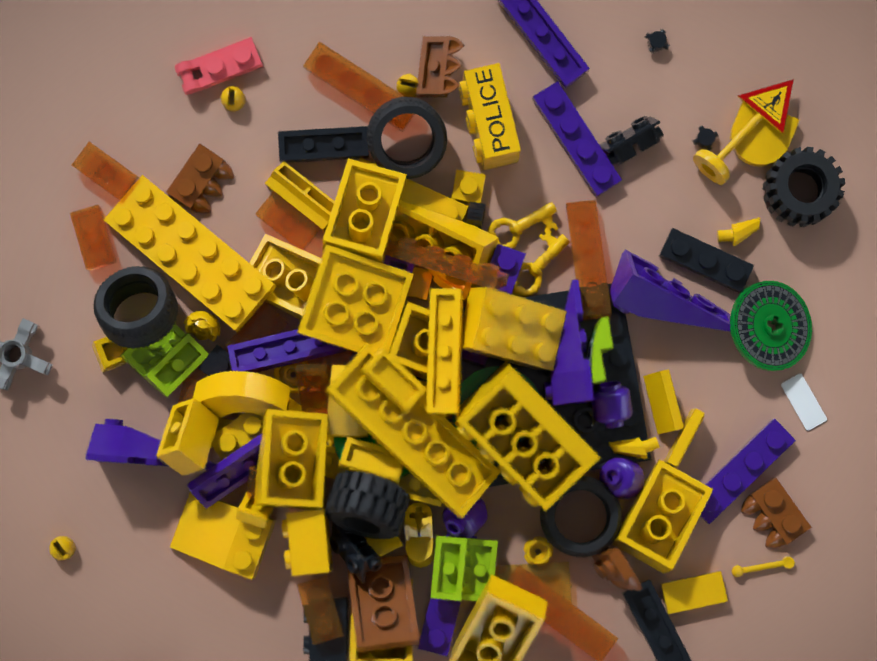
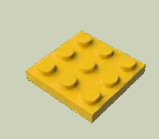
M326 244L297 333L359 353L367 344L376 352L379 348L383 347L389 353L414 274Z

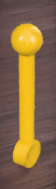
M786 556L782 561L747 567L736 565L732 568V575L741 577L743 573L777 567L790 569L794 566L795 561L792 557Z

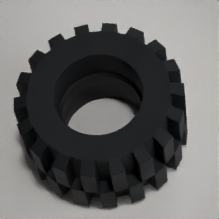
M801 147L795 148L790 153L787 152L782 155L766 173L765 178L767 180L763 183L762 190H766V194L763 196L764 202H770L771 206L767 209L771 214L774 211L779 215L776 219L780 222L785 219L788 220L787 225L789 226L799 224L800 227H807L809 224L814 225L820 222L839 206L840 202L838 201L843 198L845 192L841 190V187L845 185V178H839V174L843 171L840 166L835 168L832 163L836 160L832 156L828 159L825 158L826 152L821 149L815 153L813 152L814 147H806L804 150H801ZM792 173H806L815 180L818 187L816 201L804 203L797 200L791 194L788 180Z
M344 472L338 474L335 478L325 509V515L334 524L353 534L373 539H391L397 537L400 533L410 499L405 490L383 477L364 472Z

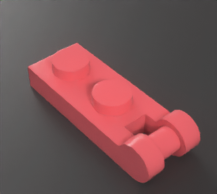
M252 37L195 59L182 61L174 66L177 76H181L184 83L182 84V89L185 95L194 94L263 67ZM201 70L203 77L194 79L192 72Z

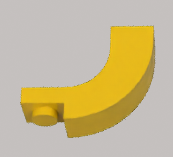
M228 371L210 375L196 382L193 398L217 415L219 419L237 412L253 413L265 417L266 409L303 412V407L289 397L291 387L272 377L253 372Z

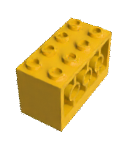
M507 361L460 405V414H454L457 419L454 424L458 427V431L469 442L475 439L478 442L476 446L479 448V452L491 464L496 460L499 463L497 467L501 471L500 473L513 486L517 482L521 485L519 490L533 507L540 504L547 510L600 459L593 449ZM504 413V418L501 421L495 422V417L498 414ZM520 436H525L524 441L517 443V439ZM543 458H546V459H547L544 463H542V464L540 463V464H539V461H540L541 459H543Z

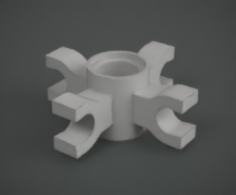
M22 318L14 340L0 341V362L2 363L0 367V389L9 390L17 369L29 367L37 372L49 375L53 364L33 356L32 350L28 346L37 331L38 324ZM14 347H19L21 349V357L17 362L12 363L9 358L10 351Z

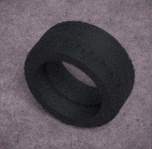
M400 97L381 105L371 117L367 128V144L373 160L379 167L407 174L406 179H413L431 172L440 163L447 147V131L442 118L430 104L414 97ZM416 114L423 117L430 125L432 140L428 150L421 157L412 161L403 162L392 159L387 155L382 146L381 136L385 126L398 115Z
M132 266L131 268L127 267L126 269L118 270L116 273L114 272L99 286L93 303L96 320L104 334L112 342L124 348H145V346L148 347L155 342H159L173 328L178 315L177 299L167 279L158 271L144 266ZM139 293H151L158 296L156 306L144 318L133 322H121L114 319L117 308L128 297Z
M581 476L547 510L541 506L540 522L542 530L548 541L556 549L574 557H590L606 550L617 538L622 524L621 506L618 498L608 489L609 487L605 486V483L592 477ZM576 490L589 491L599 497L605 506L607 514L606 524L600 535L584 543L573 542L565 538L558 530L555 522V510L559 501L566 494Z

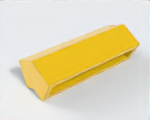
M283 161L273 170L265 185L325 232L335 201Z

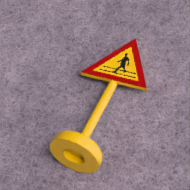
M794 79L737 96L757 114L718 155L709 150L701 149L693 156L695 165L707 178L719 185H723L730 178L729 169L723 160L762 118L781 134L784 133Z

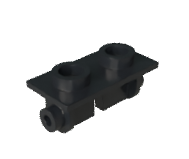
M640 117L631 123L632 127L623 132L616 131L605 138L606 142L602 143L600 147L610 152L606 156L612 165H621L637 155L632 146L635 143L639 150L643 152L660 142V138L664 137L659 126L655 127L660 124V121L652 117Z
M332 522V536L330 537L332 550L342 557L346 562L348 570L352 574L355 573L359 580L365 583L366 572H376L382 567L381 557L370 544L364 546L366 545V539L363 536L348 532Z

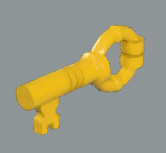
M550 202L518 221L508 218L495 219L488 227L487 232L496 236L494 232L496 228L501 227V225L509 226L513 239L503 246L514 249L520 241L522 231L541 221L545 224V229L547 228L550 232L551 228L557 230L558 227L556 223L552 222L553 218L551 216L557 212V209L553 202Z
M547 228L544 230L546 233L544 236L542 234L539 235V238L542 241H546L549 247L535 262H523L521 270H528L535 277L534 285L525 290L522 285L518 286L520 283L516 281L513 289L515 296L528 297L539 291L542 284V270L570 243L566 236L561 234L558 238L553 237Z

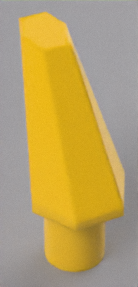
M760 217L732 224L729 230H717V242L732 241L733 247L738 245L759 230Z
M638 437L608 442L615 454L647 459L648 452L660 448L656 437L641 441Z

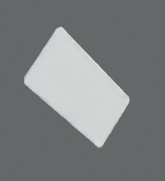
M801 373L781 384L807 431L827 421V417Z

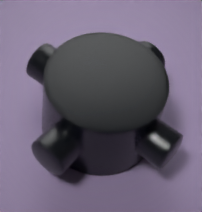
M661 29L652 34H646L645 38L648 39L650 53L661 51L663 48L666 50L669 48L670 45L666 43L665 30Z
M704 126L698 127L699 133L696 139L693 140V144L706 148L709 151L712 150V144L715 138L718 137L717 131L713 132L711 129L704 128Z

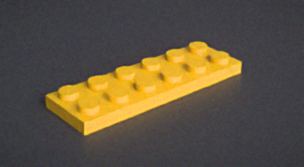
M143 175L104 218L107 224L237 333L277 287Z
M369 344L365 345L324 391L458 518H463L501 471L493 463L491 464L442 414L426 413L427 400L423 396L408 413H404L360 372L376 353Z

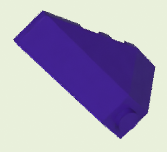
M626 249L623 251L610 288L613 305L619 311L625 314L631 312L644 318L731 332L730 314L700 294H695L692 297L680 281L675 278L672 281L666 280L656 272L658 270L657 266Z
M572 280L569 285L564 311L567 312L554 368L549 373V382H544L546 400H551L552 407L586 404L594 400L589 359H584L587 339L584 328H581L580 323L583 322V309L579 280Z
M105 419L104 424H95L85 460L170 467L156 457L161 443L160 439L132 427L123 426V420ZM208 460L204 470L210 469L216 463Z

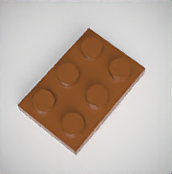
M407 555L381 558L382 567L376 572H366L365 583H362L355 573L352 574L347 568L357 653L420 644Z

